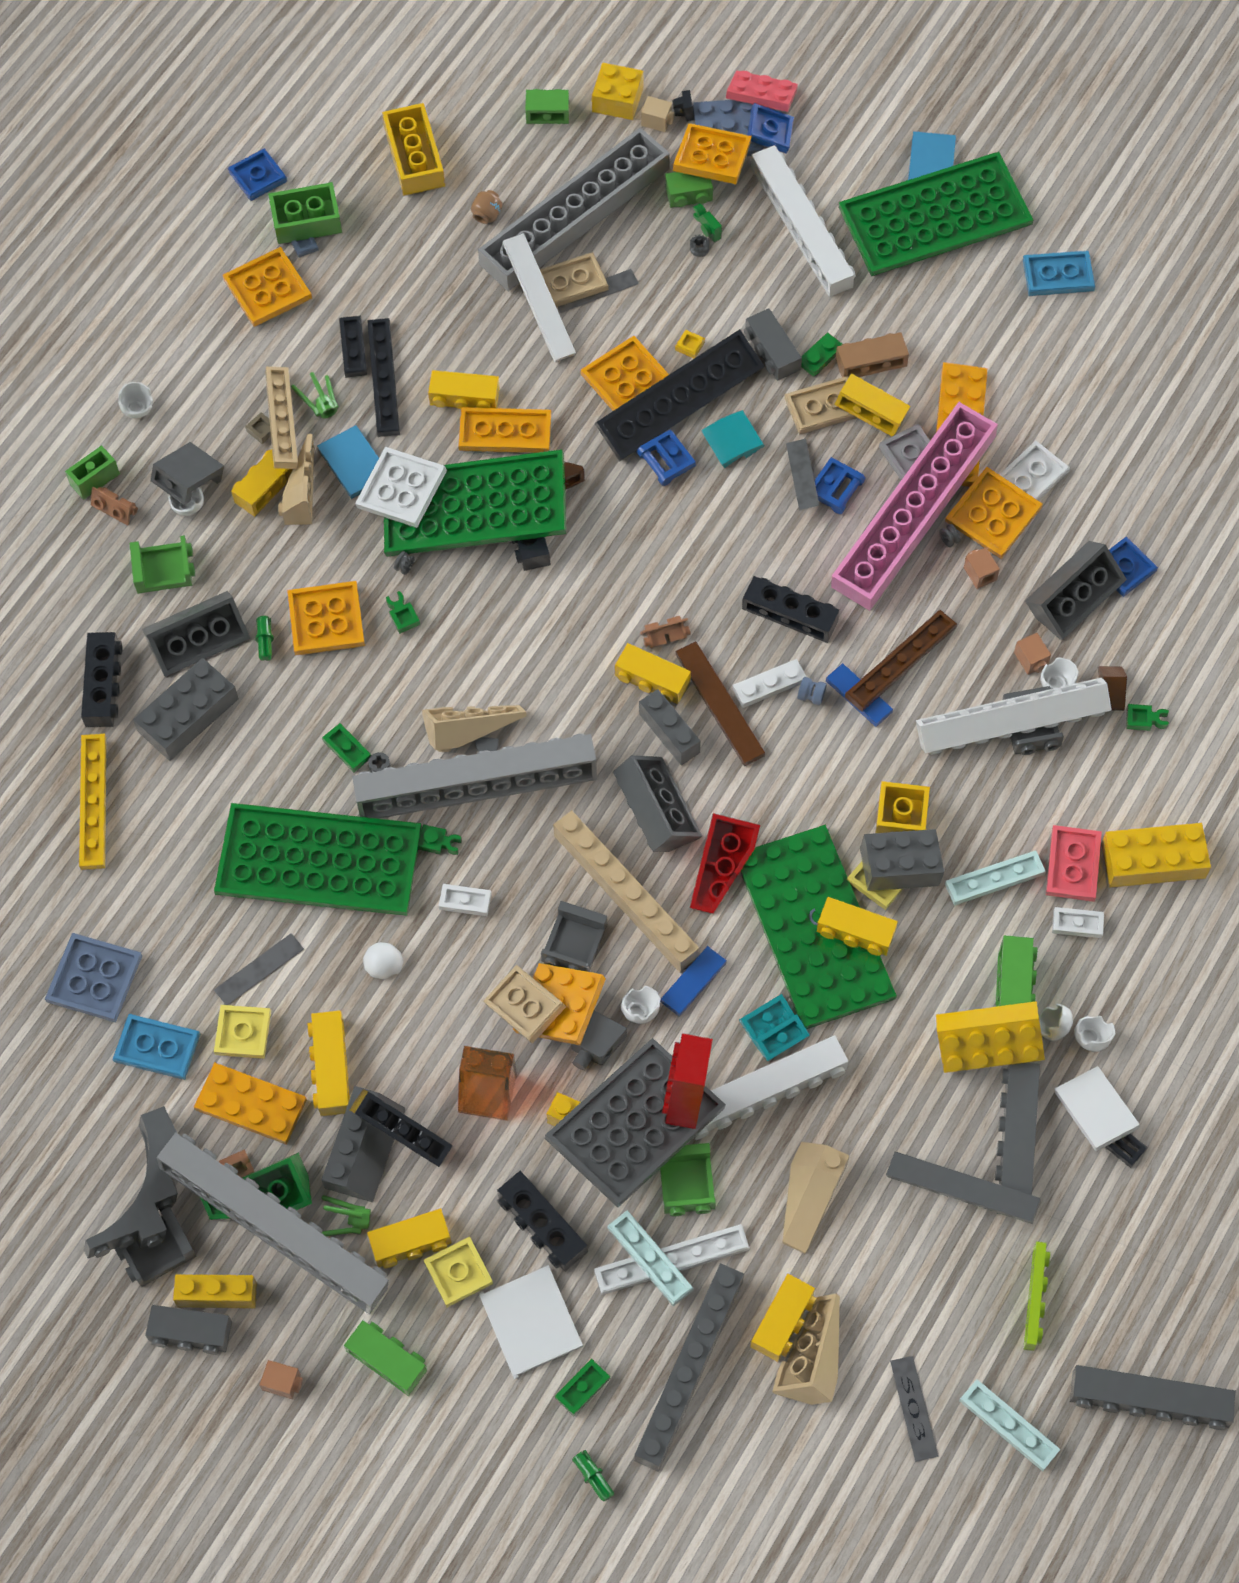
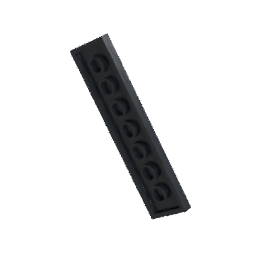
M739 329L601 418L595 425L620 462L637 451L640 446L663 434L765 366L741 329Z

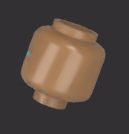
M481 191L476 195L471 205L473 218L483 224L494 222L503 204L495 191Z

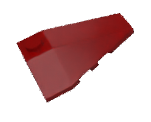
M715 813L712 814L690 908L712 914L715 912L755 849L760 829L759 824Z

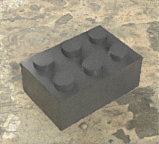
M936 829L864 834L860 852L867 891L940 885L944 875V868Z

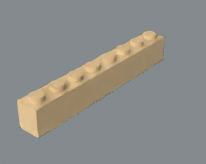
M571 810L553 824L554 837L679 973L688 968L699 956V947L581 819Z

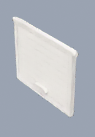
M549 1265L489 1292L479 1293L514 1379L519 1378L518 1375L583 1347Z

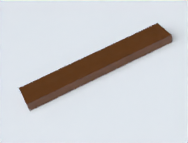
M942 610L937 611L845 693V698L863 712L956 628L957 623Z
M695 641L675 651V655L683 668L691 671L692 683L744 767L765 757V751L698 643Z

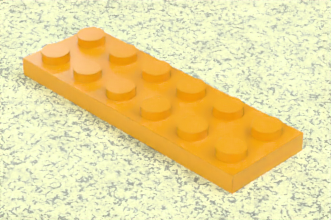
M943 362L936 432L958 402L984 416L988 368ZM980 460L961 486L970 487L978 478Z

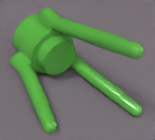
M314 372L310 373L319 393L315 405L295 385H291L295 393L313 410L316 417L329 418L337 412L339 406L335 401L328 375L325 376L329 397L324 394Z
M325 1195L321 1197L324 1201L347 1208L323 1207L325 1211L348 1215V1225H352L351 1228L323 1231L322 1234L324 1236L349 1233L361 1234L362 1229L368 1230L371 1209Z

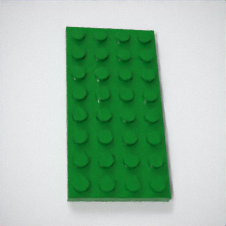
M999 151L840 201L838 205L871 277L1031 226L1034 221Z
M563 450L444 465L447 471L417 528L384 517V554L386 557L397 556L403 551L407 554L566 534Z
M231 803L214 893L220 896L407 916L422 824Z
M826 824L755 847L740 873L795 1011L804 1027L809 1029L895 1000L897 995L881 956L873 955L867 949L859 946L850 947L844 941L836 938H825L817 932V925L810 921L809 914L815 908V911L812 913V919L818 923L827 897L860 908L851 884L847 880L848 877Z

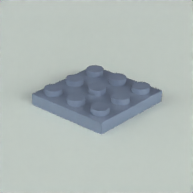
M736 100L693 102L695 125L747 135L753 104ZM751 142L746 156H752V154L763 150V145Z
M72 933L46 994L45 1001L116 1023L142 959V954L138 951Z

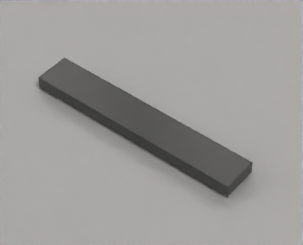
M896 1151L886 1173L889 1178L1033 1224L1041 1202L1039 1197Z

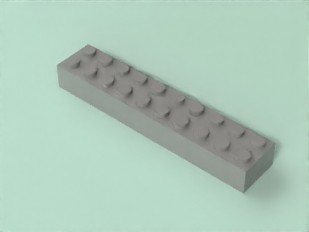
M642 128L637 129L478 249L479 265L507 291H510L520 282L504 248V240L524 233L540 268L668 171L670 153Z
M576 734L571 738H553L548 742L542 743L530 742L520 747L506 746L497 751L490 752L484 750L474 755L466 756L462 754L446 760L433 759L429 763H410L400 768L387 767L382 769V771L372 773L364 771L352 776L360 817L379 819L597 780V764L591 734Z
M175 1132L157 1156L159 1169L367 1314H371L388 1290L389 1280L385 1278L387 1274L376 1266L373 1269L364 1263L366 1260L360 1254L354 1251L350 1254L343 1249L344 1244L333 1236L330 1239L322 1234L323 1230L313 1222L307 1224L300 1219L302 1215L291 1207L286 1209L279 1204L280 1200L270 1192L265 1195L258 1190L259 1185L248 1177L245 1180L237 1175L238 1171L228 1163L222 1165L216 1161L217 1156L210 1150L204 1148L202 1151L195 1146L196 1142L186 1134L180 1136Z

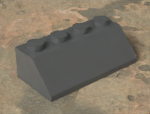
M1088 541L1033 592L1025 602L1035 618L1060 640H1063L1127 579L1106 544Z
M228 591L142 629L164 676L197 663L201 658H208L250 639L236 603Z
M631 755L613 771L617 783L627 799V804L632 809L637 819V824L642 829L647 839V844L653 852H670L702 837L662 757Z
M354 1086L322 1177V1183L325 1189L373 1203L395 1139L349 1111L362 1089H364ZM365 1089L404 1114L405 1107L378 1092Z

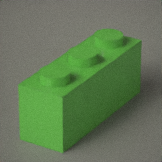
M362 1320L343 1345L346 1352L409 1396L427 1372L426 1365L424 1364L425 1359L414 1351L411 1354L403 1349L404 1344L392 1336L389 1339L382 1334L384 1330L371 1321L368 1324Z

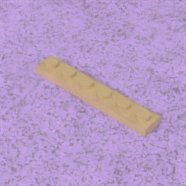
M266 366L265 377L274 468L297 469L298 459L288 367Z

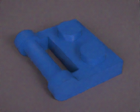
M671 429L640 446L637 450L640 458H644L658 476V481L662 486L668 485L676 477L696 467V461ZM656 450L670 470L665 472L651 452Z
M831 457L814 480L818 501L829 506L835 513L842 514L846 509V503L855 490L866 480L865 476ZM846 477L851 479V482L840 498H834V494Z

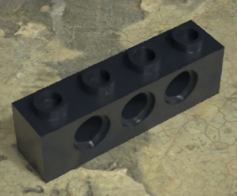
M545 537L512 541V544L517 543L518 550H514L517 563H522L524 571L551 565ZM527 542L533 543L531 545H525Z
M753 576L742 599L743 610L825 643H828L839 620L840 610L834 605L824 604L809 595H801L789 587H781L766 578ZM771 597V598H774L775 600H773V601H768V600H766V598ZM794 606L796 609H789L787 607ZM814 614L818 617L811 618L808 615Z
M115 632L87 633L81 718L85 727H114V718H118V704H115L116 697L120 695L117 676L121 675V663L118 662V656L122 655L123 646L122 641H118ZM103 657H108L106 660H100ZM101 678H107L105 681L99 682ZM100 699H106L101 703H97V701Z
M362 1089L349 1110L438 1167H440L453 1146L365 1089Z
M521 1170L497 1189L498 1204L504 1211L508 1212L510 1210L514 1214V1221L522 1231L527 1229L532 1235L531 1241L539 1250L542 1248L546 1250L549 1254L547 1256L548 1260L556 1269L561 1267L566 1272L588 1253V1245ZM520 1200H529L531 1202L529 1207L522 1209L517 1206ZM538 1218H544L548 1222L544 1227H536L534 1221ZM554 1237L564 1239V1243L561 1246H553L550 1242Z

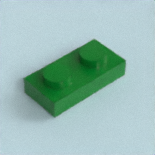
M827 332L801 356V368L815 377L836 357L837 346H841L842 343Z
M341 723L322 737L323 742L353 773L367 763L371 757V754Z
M591 1358L555 1395V1399L574 1417L611 1378Z

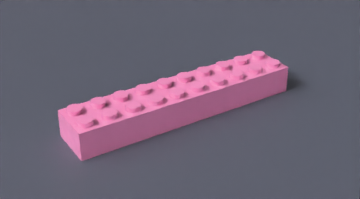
M958 402L833 573L831 588L870 611L996 437L998 424Z

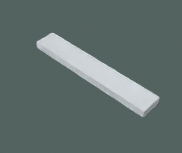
M524 233L504 240V248L554 362L574 356L576 354Z
M742 1224L661 1248L662 1252L679 1272L746 1252L750 1249ZM632 1257L594 1269L601 1295L651 1280Z

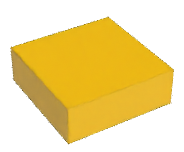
M685 329L675 346V351L691 358H696L705 343V338Z

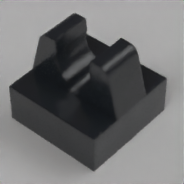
M682 91L681 97L672 100L675 116H685L686 122L693 121L695 119L691 91Z

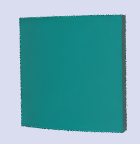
M743 410L721 418L701 430L724 468L742 456L748 458L765 446Z
M782 994L739 1019L748 1036L767 1061L810 1036L797 1014L793 1013Z

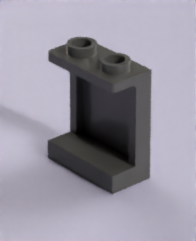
M189 442L155 462L150 481L177 501L186 505L191 501L192 491L210 480L216 484L221 482L224 465L192 442Z
M1046 686L1006 693L1003 695L1002 700L1049 690L1051 687ZM1042 726L1035 728V731L1030 733H1022L1020 731L1012 733L1010 737L1014 753H1022V755H1030L1035 751L1044 749L1046 751L1056 750L1061 747L1064 738L1063 733L1059 732L1058 726L1051 728Z
M561 901L558 907V916L545 949L541 951V961L547 965L590 972L608 925L607 915Z
M170 1206L160 1211L163 1215L161 1218L167 1229L162 1243L152 1248L146 1246L140 1249L135 1240L132 1245L126 1248H120V1246L114 1248L120 1260L126 1259L130 1266L125 1270L132 1283L137 1280L141 1287L197 1257Z

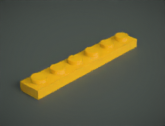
M105 733L81 735L79 867L81 870L105 868L106 834Z

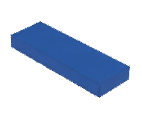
M843 663L826 677V682L844 699H846L845 693L861 680ZM878 697L863 712L847 700L875 727L893 713V708L881 697Z
M707 946L663 995L660 1002L680 1017L726 965L727 960Z

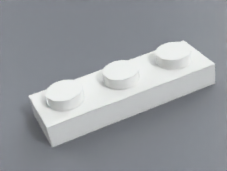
M795 659L734 684L733 691L742 708H745L801 685L803 677H806L798 660Z

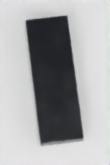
M361 315L339 318L345 378L366 376L367 366Z

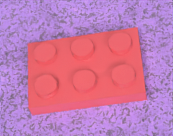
M736 70L727 89L726 98L749 104L756 103L767 108L788 112L796 95L798 84L792 83L790 80L774 79L768 75L760 76L751 74L748 71Z
M1053 825L1046 886L1047 896L1095 902L1102 831Z

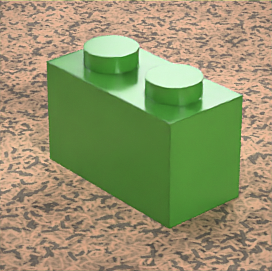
M526 90V124H569V90Z
M680 172L665 174V188L670 208L684 207L697 203L704 204L713 201L711 179Z
M102 445L65 471L70 486L83 500L92 494V487L97 489L103 487L120 475L115 459Z

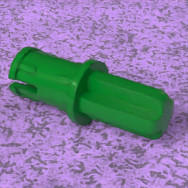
M259 616L256 619L257 635L255 636V640L258 643L259 659L261 661H269L272 656L271 642L274 640L271 632V618L269 616Z
M586 1450L579 1452L573 1457L572 1461L584 1476V1482L592 1486L602 1501L609 1500L614 1495V1491L602 1476L603 1470L596 1466Z

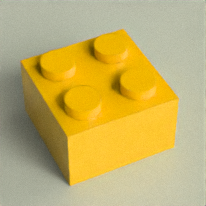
M602 62L592 93V112L634 120L644 88V71Z
M881 781L875 833L926 830L930 787Z

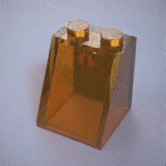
M464 1046L459 1068L458 1113L508 1121L517 1076L514 1054Z

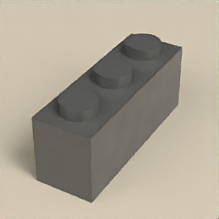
M770 308L746 318L745 337L754 344L756 354L765 361L769 374H773L778 381L801 370L802 357Z
M659 689L639 701V715L680 765H683L700 753V739Z
M152 1305L145 1336L156 1347L165 1348L167 1344L177 1345L178 1349L184 1351H193V1348L203 1349L204 1353L217 1355L219 1351H227L232 1320L229 1315Z

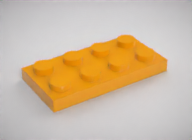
M461 407L459 451L523 453L549 451L551 410Z
M214 1062L194 1105V1109L287 1145L307 1098L301 1094Z

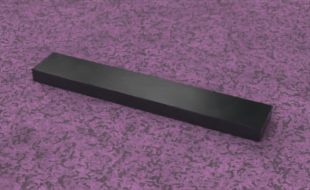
M390 318L367 320L377 436L400 435Z

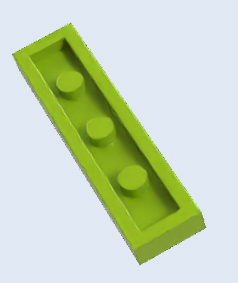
M1036 1241L1033 1247L1024 1350L1034 1351L1037 1343L1041 1344L1043 1337V1328L1039 1327V1319L1044 1318L1045 1302H1041L1042 1292L1046 1293L1048 1277H1044V1267H1049L1050 1252L1046 1251L1047 1243Z

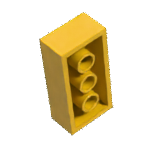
M424 103L383 111L384 129L403 196L445 187L444 171Z
M1202 823L1107 831L1101 843L1109 888L1206 879L1211 869Z
M1037 1001L936 1014L937 1035L944 1073L1045 1060Z

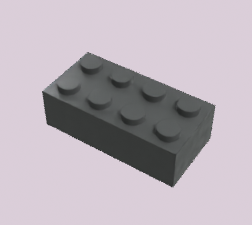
M201 658L138 714L133 721L137 732L171 761L239 698L235 686L204 658Z

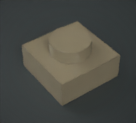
M259 413L245 426L246 432L261 444L271 437L270 420L263 413Z

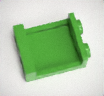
M185 535L180 536L181 542L152 547L141 548L139 541L129 543L133 583L137 594L193 586L192 577L196 576L194 563H190L189 558L193 556L192 544L187 543Z
M710 1144L685 1145L660 1168L664 1214L670 1213V1216L685 1215V1212L696 1211L697 1214H706L716 1207L710 1160Z

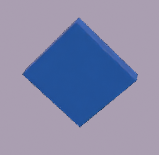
M754 103L751 108L747 135L751 136V142L766 147L775 145L778 151L787 154L790 147L794 117Z
M265 148L228 167L229 174L250 201L288 182L286 175Z
M1127 536L1109 549L1127 579L1116 589L1123 597L1158 570V567Z

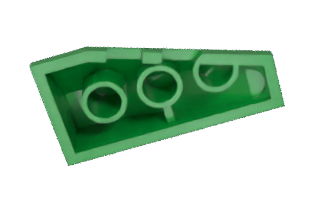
M299 1152L241 1177L244 1180L248 1177L259 1185L258 1190L265 1195L268 1192L275 1195L280 1200L279 1204L286 1209L291 1207L299 1210L312 1204L309 1175ZM201 1198L210 1220L230 1218Z

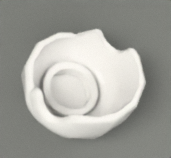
M141 382L125 384L119 391L118 403L122 413L130 418H141L148 415L153 404L149 387Z
M200 487L192 491L191 501L186 505H183L172 496H168L170 507L181 516L194 515L201 509L204 502V496Z
M1059 657L1051 664L1044 666L1040 681L1043 687L1050 686L1051 689L1076 684L1079 672L1076 664L1071 660Z
M378 942L367 949L363 957L364 969L371 977L386 980L388 977L399 974L403 965L402 954L392 944Z
M644 986L641 990H634L632 988L623 997L621 1010L626 1019L637 1024L649 1023L658 1014L661 998L658 992L649 986Z
M1059 1003L1056 1004L1058 1008L1046 1007L1039 1016L1042 1037L1050 1041H1058L1064 1038L1070 1032L1073 1024L1072 1012L1066 1006Z
M1086 1016L1081 1018L1074 1029L1078 1044L1092 1052L1106 1049L1116 1034L1114 1024H1107L1102 1016Z

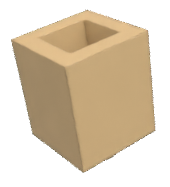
M648 96L641 111V126L666 132L668 125H672L675 112H672V102Z

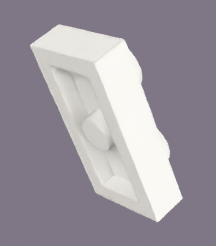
M443 884L439 910L488 916L491 890Z
M1055 907L1053 911L1052 933L1102 938L1104 912Z

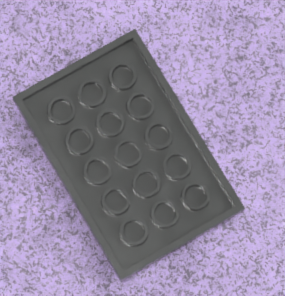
M653 1038L545 1134V1140L617 1208L720 1114L726 1106L722 1100L705 1086L696 1129L665 1124L667 1114H662L672 1055Z

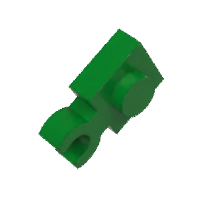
M701 203L694 206L693 209L696 213L693 214V217L702 224L701 230L706 237H710L714 243L720 240L722 225L710 211H706Z
M398 591V601L393 602L387 596L386 602L387 606L392 609L389 611V615L398 633L401 634L419 626L420 620L411 603L404 604V596L402 592Z
M1128 704L1126 710V729L1150 731L1152 725L1159 729H1166L1169 722L1161 721L1159 717H1167L1169 710L1159 709L1156 712H1152V705Z
M423 824L418 850L441 855L442 849H446L448 853L458 855V848L452 847L451 844L454 842L462 843V837L457 834L448 837L446 836V829Z

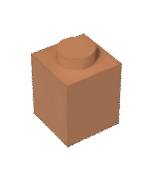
M986 547L981 550L975 549L965 557L963 568L976 589L997 581L1000 569Z
M1038 633L1016 642L1014 654L1027 675L1033 672L1040 673L1046 664L1049 665L1051 654Z
M268 1360L259 1385L265 1392L293 1399L294 1393H299L303 1378L300 1377L301 1373L298 1368Z

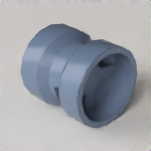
M803 677L797 699L803 701L808 699L813 704L820 706L827 683L821 681L816 683L811 678Z

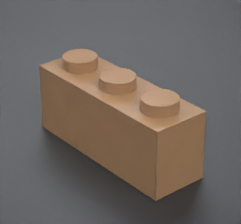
M902 332L888 333L877 338H866L855 343H844L841 346H837L836 362L842 377H849L851 374L862 377L907 367L909 352Z

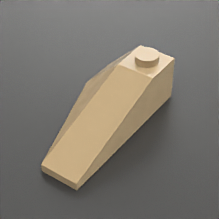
M307 434L297 458V469L292 470L283 492V501L278 504L279 516H283L285 525L312 524L315 449L312 434Z
M520 705L490 706L487 708V711L475 708V706H467L465 711H453V707L422 710L429 744L438 752H449L451 748H459L526 717V711Z
M801 1142L790 1168L783 1244L806 1254L848 1165L849 1155L828 1145Z
M838 1294L817 1297L812 1310L805 1318L803 1324L805 1329L799 1340L794 1339L791 1348L793 1351L788 1361H782L778 1369L772 1391L774 1394L811 1405L832 1402L838 1380L840 1296Z

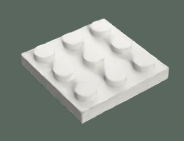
M385 447L355 505L359 509L417 528L447 469L444 465Z

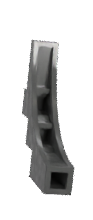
M165 1106L141 1115L138 1126L145 1143L147 1158L146 1176L143 1186L133 1204L119 1220L103 1232L85 1241L84 1252L88 1259L94 1256L96 1258L103 1257L110 1250L119 1246L120 1248H126L132 1245L135 1240L140 1249L146 1246L149 1248L155 1247L164 1240L167 1229L158 1210L162 1211L169 1206L172 1208L178 1196L170 1176L159 1169L157 1156L176 1132Z

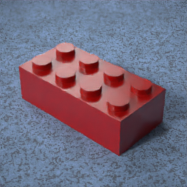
M682 1033L680 1043L675 1042L662 1114H667L665 1124L696 1129L713 1039Z

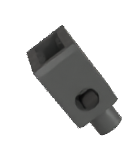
M594 1010L581 1044H571V1049L578 1053L572 1064L583 1071L586 1070L590 1061L603 1065L626 1039L627 1028Z

